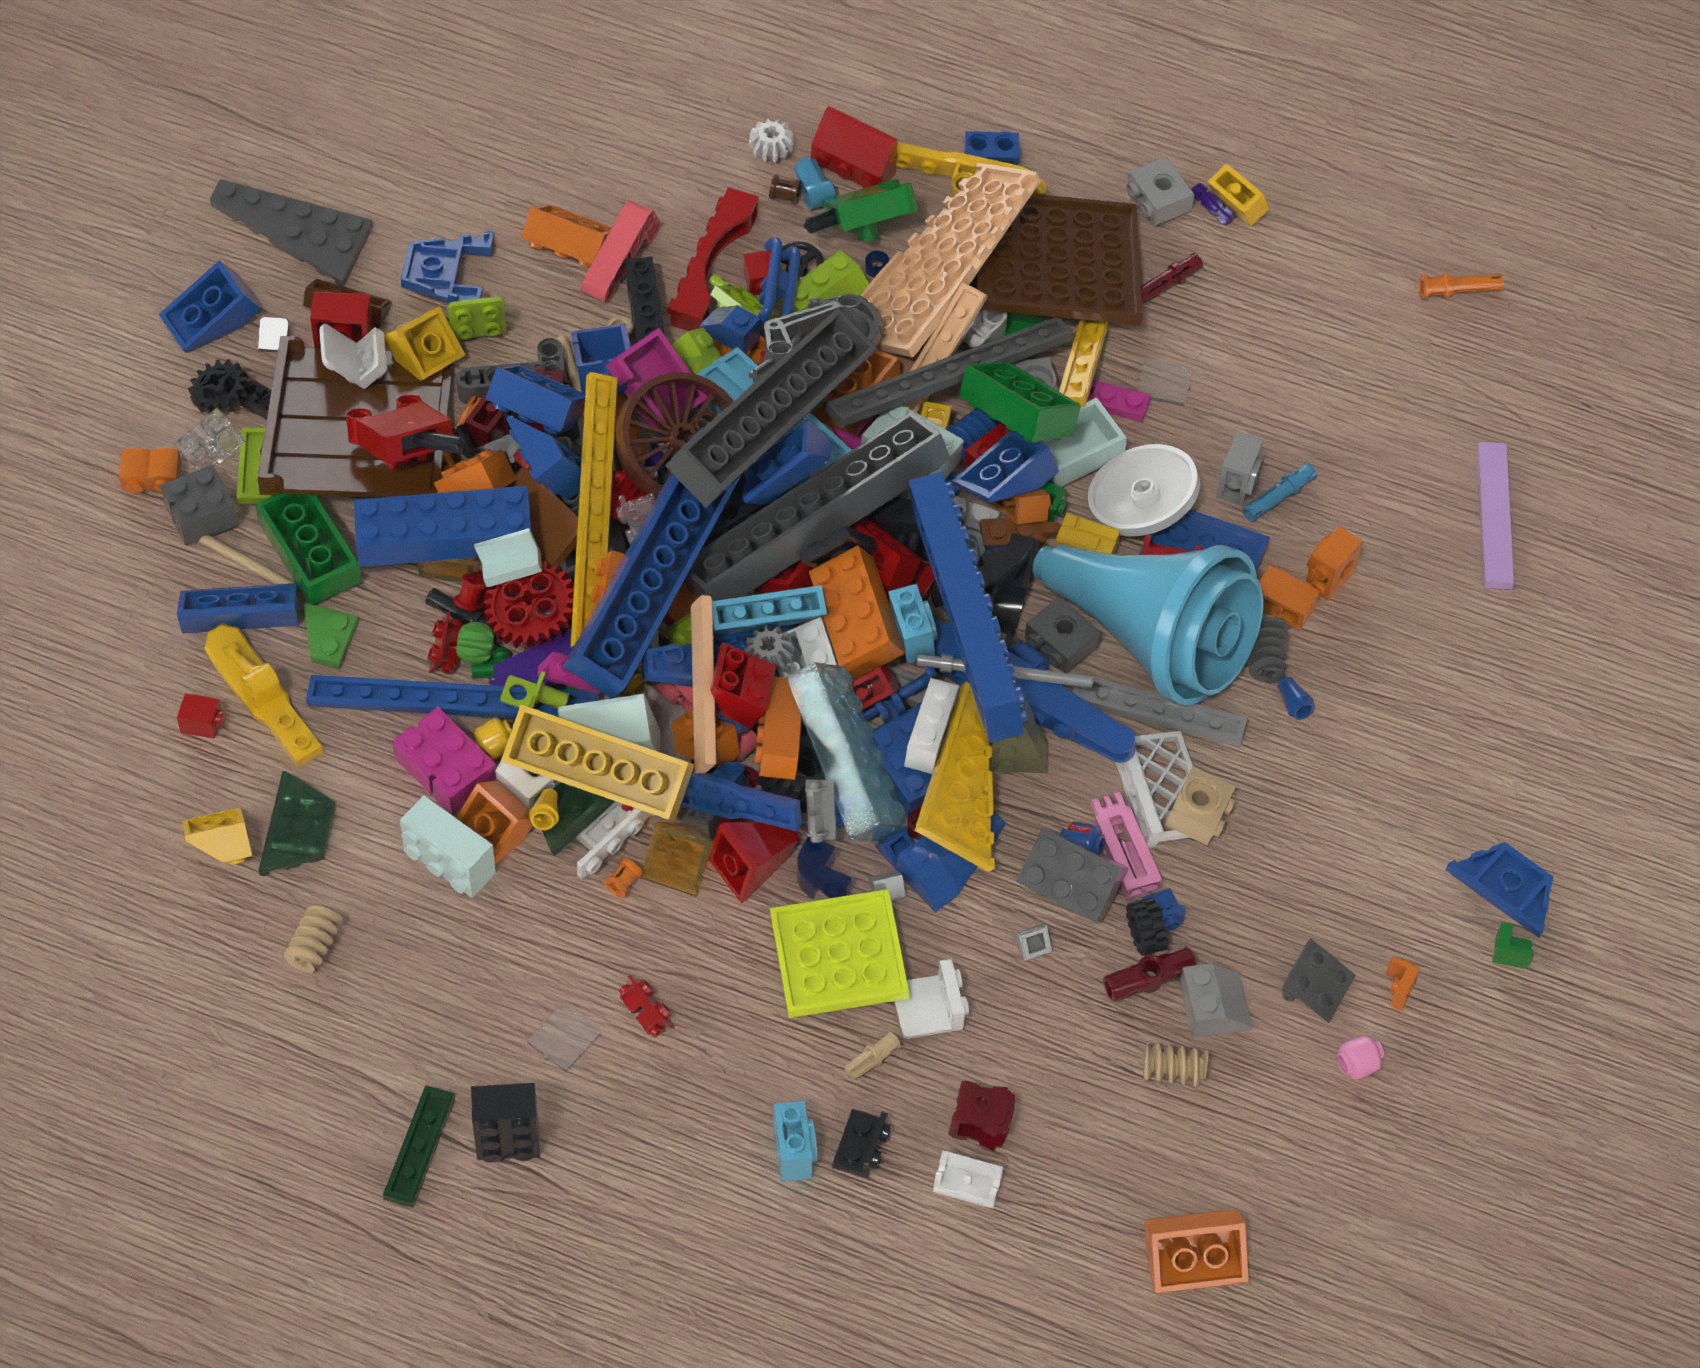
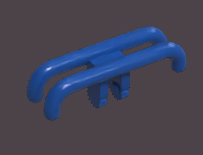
M771 237L764 243V248L767 251H771L768 276L762 280L760 286L762 293L759 295V302L763 306L757 315L760 318V326L769 319L775 303L783 296L784 303L781 317L794 312L801 258L800 251L797 247H789L782 253V241L778 237ZM781 256L784 260H789L788 273L780 269Z
M927 667L920 677L901 687L899 691L847 719L835 720L833 722L834 730L838 732L851 730L877 714L883 722L881 726L911 711H914L918 716L922 702L906 711L902 700L929 684L930 678L935 679L936 670L932 667ZM863 736L855 740H846L844 743L845 749L850 752L861 750Z

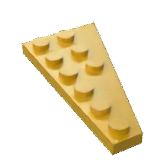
M965 682L960 686L914 831L983 870L990 872L995 869V858H991V845L994 844V833L991 832V816L994 812L993 772L989 771V758L992 757V746H989L970 684Z

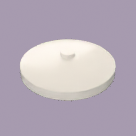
M1162 444L1138 446L1122 452L1099 469L1089 486L1088 504L1097 523L1119 530L1122 536L1152 534L1171 526L1190 510L1200 490L1199 474L1190 456L1176 447Z

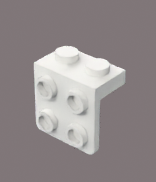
M323 324L319 328L322 362L329 370L336 371L350 383H355L363 389H366L376 379L381 378L387 371L384 332L378 328L372 329L357 343L327 324Z
M952 959L939 962L938 975L907 980L910 999L894 1001L901 1033L905 1039L963 1030L964 1017L969 1014V1007L966 996L961 997L959 988L962 987V978L959 969L954 970Z

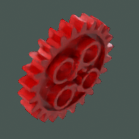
M545 560L542 563V572L494 585L495 590L489 589L486 591L490 598L484 600L487 608L484 611L488 620L487 623L493 629L497 638L502 636L505 644L512 640L515 648H518L521 642H524L526 649H529L531 643L536 642L540 648L543 639H546L551 644L553 643L551 635L556 634L562 637L560 628L571 627L567 619H572L574 583L572 579H569L565 570L560 572L557 564L550 568ZM547 586L544 590H539L541 587ZM519 593L516 597L510 598L513 594ZM547 611H552L548 615H543ZM519 618H524L520 622H515Z

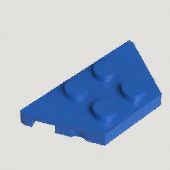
M1506 842L1494 845L1486 851L1481 850L1472 853L1470 858L1459 862L1453 860L1448 863L1446 867L1448 873L1538 938L1542 935L1548 909L1549 893L1553 881L1552 875Z

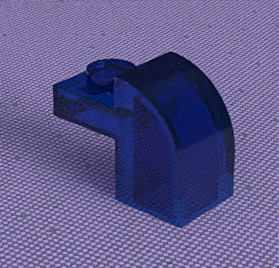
M807 837L797 859V881L801 890L812 899H814L818 890L822 891L829 898L850 895L852 878L831 869L835 862V847L823 841L811 842L810 837Z

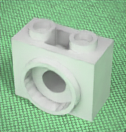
M502 761L496 769V780L530 810L540 797L542 790L550 788L557 792L565 784L542 775L533 777L531 775L536 773Z

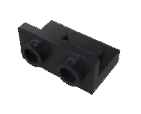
M852 1109L832 1168L868 1179L871 1169H878L882 1152L878 1151L881 1141L886 1143L889 1138L892 1125L887 1124L888 1113L882 1111L880 1117Z

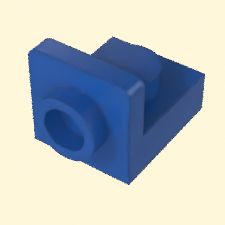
M1170 888L1142 897V899L1150 897L1155 899V902L1159 905V911L1162 912V920L1165 921L1166 926L1164 927L1166 931L1174 930L1183 924L1186 910L1183 905L1178 906Z

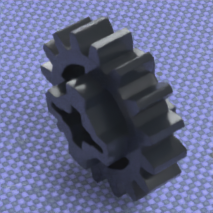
M218 359L214 366L206 363V370H197L196 372L199 377L191 378L190 381L193 386L188 388L191 394L190 399L201 413L206 411L209 416H212L215 411L222 416L225 409L233 412V405L241 406L243 403L240 398L248 397L249 394L246 389L251 387L245 370L241 368L239 363L232 364L230 359H227L224 364H221Z

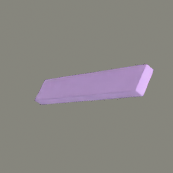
M1479 442L1477 455L1484 588L1513 589L1514 574L1507 443Z

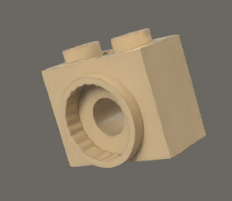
M1192 766L1164 825L1208 845L1211 837L1215 836L1218 838L1223 829L1225 821L1221 820L1223 814L1229 815L1236 801L1231 798L1236 786Z

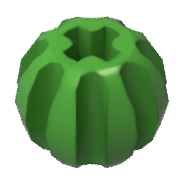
M470 622L463 625L459 630L456 652L458 657L471 665L483 664L489 661L492 657L495 634L493 629L481 622Z

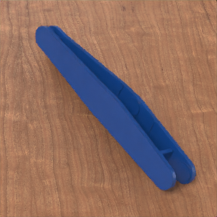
M934 619L938 638L934 640L935 656L941 657L942 654L954 655V659H961L951 626ZM1008 651L1009 657L1007 659L1013 666L1036 669ZM934 668L936 673L960 686L965 682L969 683L966 672L952 670V673L940 672V668ZM1025 679L1015 680L1017 687H1021L1023 697L1026 698L1034 713V720L1037 725L1051 730L1061 739L1067 738L1114 762L1124 763L1134 756L1135 735L1127 726L1115 721L1060 684Z

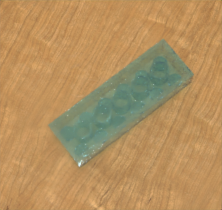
M814 662L787 677L827 780H834L835 802L850 840L881 841L908 827L905 820V810L901 803L898 802L894 792V782L887 775L883 765L884 757L880 750L877 749L873 740V730L863 715L862 702L855 695L851 685L852 677L844 666Z

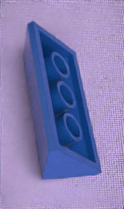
M297 583L180 591L177 618L182 634L209 632L221 624L238 627L240 630L299 626Z

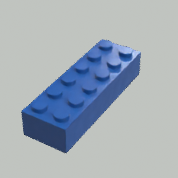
M528 486L354 500L355 537L359 567L479 557L474 548L476 543L528 528L532 533Z

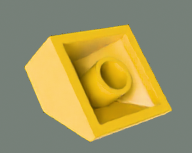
M440 306L384 334V341L395 361L420 381L465 356Z
M241 807L182 820L186 842L218 861L238 864L246 861V857L252 856Z

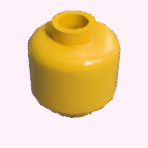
M493 717L474 730L476 740L473 742L495 761L503 756L512 727L507 719L501 720L498 717Z

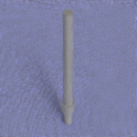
M918 654L917 666L940 668V672L952 673V670L966 672L962 659H954V655L942 654L939 657ZM1014 666L1017 679L1092 688L1093 676Z

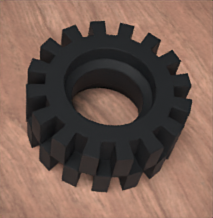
M1150 897L1128 903L1126 918L1129 920L1127 923L1131 930L1130 935L1134 939L1133 943L1134 946H1137L1138 953L1141 956L1166 950L1168 947V939L1166 937L1168 935L1164 927L1166 925L1165 921L1162 920L1163 915L1159 911V905L1155 902V899Z

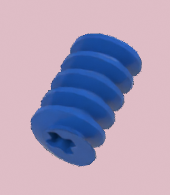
M974 409L945 430L964 440L960 459L963 460L965 450L999 425L1000 422L989 418L984 411Z

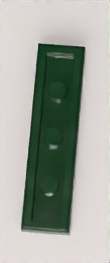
M425 1085L384 1190V1200L414 1208L454 1103V1093Z

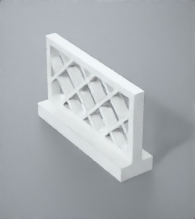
M1181 731L1135 736V746L1144 745L1151 749L1152 753L1146 758L1138 753L1135 747V754L1129 761L1115 763L1129 805L1148 848L1156 847L1157 843L1161 841L1190 838L1176 830L1164 831L1161 824L1163 817L1168 818L1170 814L1168 810L1172 803H1175L1193 766ZM1175 741L1178 749L1177 753L1174 755L1162 748V743ZM1156 753L1171 761L1166 769L1151 761ZM1173 764L1185 770L1186 777L1184 780L1169 771ZM1146 767L1161 775L1157 783L1145 777L1144 770ZM1164 778L1179 786L1175 794L1160 786ZM1155 792L1170 800L1165 808L1154 802L1152 796Z

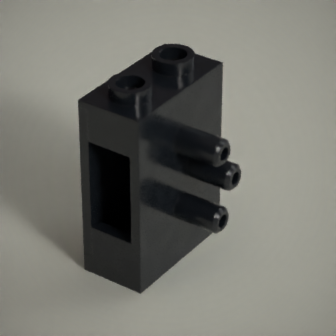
M895 497L878 507L876 522L879 523L880 528L921 557L925 562H929L914 517L911 499ZM960 508L962 515L961 523L962 526H966L963 508Z

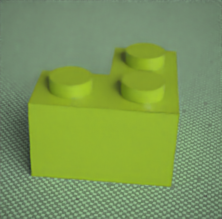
M704 327L686 332L672 344L674 350L693 374H697L722 357L714 345L712 337L706 332Z

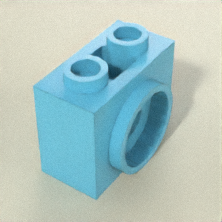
M917 584L888 591L891 611L903 644L907 663L917 661L918 654L935 656L934 640L938 639L935 622L928 601H922Z
M805 1101L774 1104L773 1127L780 1181L812 1179V1163L817 1162V1145L814 1122L812 1118L807 1119Z

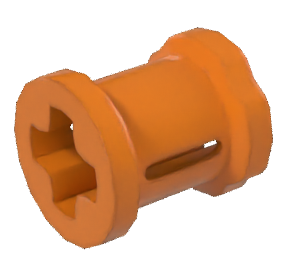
M625 857L620 859L618 862L619 867L614 873L603 880L605 887L620 898H624L627 894V888L635 879H639L643 875L640 867Z

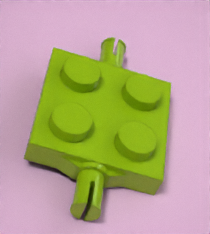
M717 274L710 278L709 283L714 286L710 295L718 300L717 305L719 307L738 305L755 316L759 314L763 307L762 304H760L757 297L744 287L731 285V283L724 281ZM773 310L768 320L781 316Z

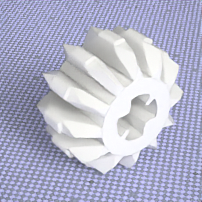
M767 118L765 123L758 121L756 128H751L749 147L753 151L755 158L762 157L764 163L768 160H773L776 164L778 158L786 160L788 154L792 153L794 134L790 130L788 123L781 124L779 118L775 122H771Z

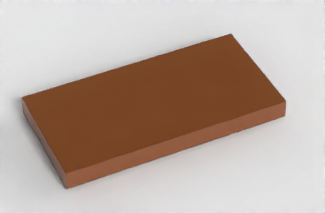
M522 467L515 475L517 480L506 487L528 486L532 535L541 551V561L544 562L546 560L550 568L555 564L559 567L577 545L578 515L557 495H554L543 482L538 484L531 476L529 470Z

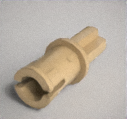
M888 1032L873 1045L865 1046L864 1052L845 1065L844 1070L848 1077L858 1079L874 1066H881L882 1061L901 1048L899 1039L892 1032Z

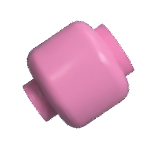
M1361 1035L1342 1043L1336 1059L1341 1072L1345 1076L1358 1080L1378 1072L1381 1069L1382 1058H1384L1385 1053L1379 1041H1373L1368 1035Z

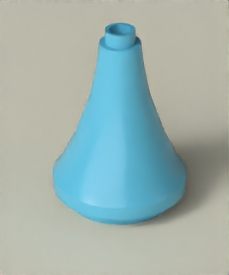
M1062 544L1055 548L1044 546L1037 553L1033 563V575L1042 580L1043 586L1046 589L1066 599L1099 622L1132 654L1152 679L1158 692L1164 698L1181 705L1189 706L1200 703L1210 695L1225 689L1240 673L1255 645L1263 615L1262 587L1257 579L1255 567L1250 557L1246 553L1232 547L1216 545L1204 550L1170 555H1117L1089 551Z

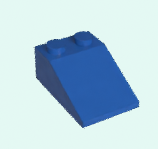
M219 260L167 306L159 316L183 351L188 353L241 328L262 308L239 275Z
M1009 431L954 478L952 482L953 485L988 502H994L1040 489L1059 471L1049 446L1042 443L1028 442L1018 432Z

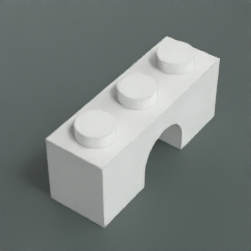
M930 678L907 746L904 767L930 774L933 773L944 733L957 698L958 685Z

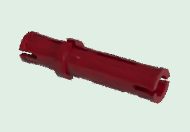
M1192 253L1179 263L1170 264L1166 271L1141 286L1142 304L1176 283L1181 284L1185 281V277L1201 269L1203 262L1197 253Z

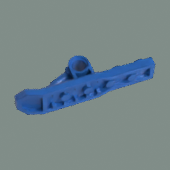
M739 762L723 763L713 773L703 774L692 771L681 803V807L691 808L696 811L728 819L746 818L797 831L802 825L800 800L746 787L744 766Z

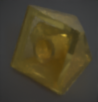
M656 822L641 878L697 897L713 840L693 823Z

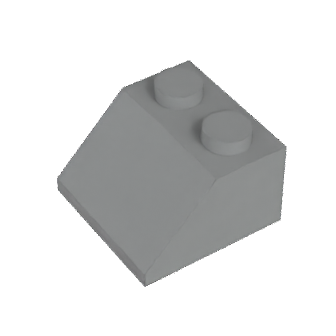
M1214 963L1183 967L1179 984L1192 1038L1252 1030V1023L1238 972Z

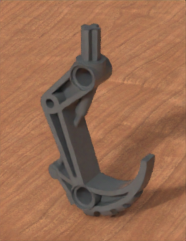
M844 294L825 299L812 298L808 302V309L771 319L764 323L765 356L763 357V363L751 370L748 375L750 378H753V383H755L838 308L877 347L883 332L881 314L874 304L868 302L861 295Z

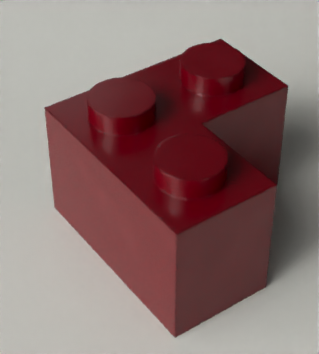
M487 392L464 421L472 444L478 447L495 441L509 432L502 412L493 407V402L485 399Z

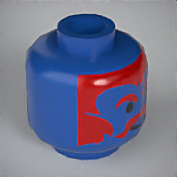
M1073 821L1067 829L1061 830L1060 834L1100 854L1102 853L1105 836L1101 834L1097 825Z

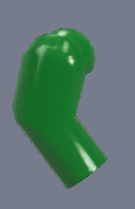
M497 647L493 650V657L488 663L471 665L472 679L494 677L493 665L510 658L508 650L505 647Z

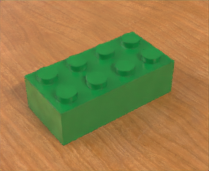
M1009 361L972 364L965 367L959 397L969 402L971 407L984 411L989 418L1002 422L1008 430L1018 432L1024 436L1026 441L1031 443H1040L1041 440L1049 439L1058 441L1064 437L1074 436L1081 408L1079 403Z
M278 493L255 504L260 526L295 583H297L308 604L315 605L362 583L358 561L316 494Z

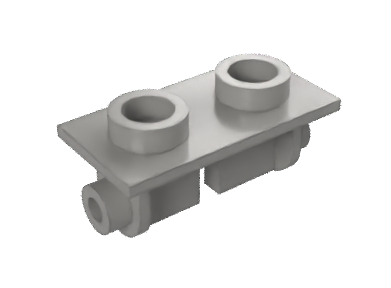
M807 779L805 780L808 819L807 836L811 839V842L836 840L834 780Z

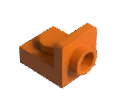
M1396 957L1391 958L1386 974L1395 978L1389 991L1390 994L1394 995L1391 1006L1402 1011L1416 984L1420 968L1414 966L1409 960Z

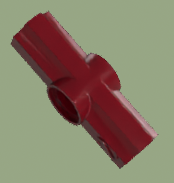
M1187 946L1159 956L1146 955L1140 959L1138 964L1105 975L1103 977L1105 991L1113 1002L1140 992H1155L1159 990L1162 984L1180 978L1183 967L1195 966V957ZM1150 971L1155 973L1156 976H1147L1144 972Z

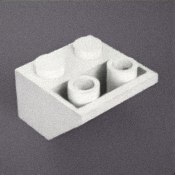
M821 617L787 631L791 642L794 644L795 651L792 654V664H785V672L778 669L780 677L803 679V691L824 690L848 679L847 673L839 668L825 621Z

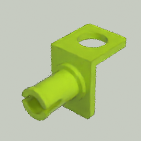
M541 671L537 684L509 675L500 701L520 708V705L533 708L534 704L541 702L558 709V707L566 705L570 693L546 686L545 682H543L546 672ZM513 686H521L526 690V697L516 700L510 695V689Z

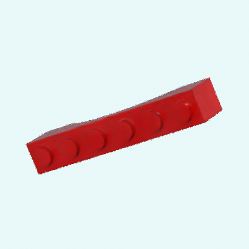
M728 187L724 197H719L716 205V214L708 220L707 233L705 237L701 236L698 241L697 254L695 257H691L688 262V273L685 278L682 277L679 281L676 298H671L667 313L670 314L671 326L686 331L699 329V326L711 314V297L706 286V278L710 266L726 246L750 232L759 213V196Z

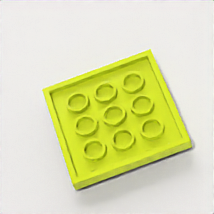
M889 889L770 908L788 1018L910 999Z

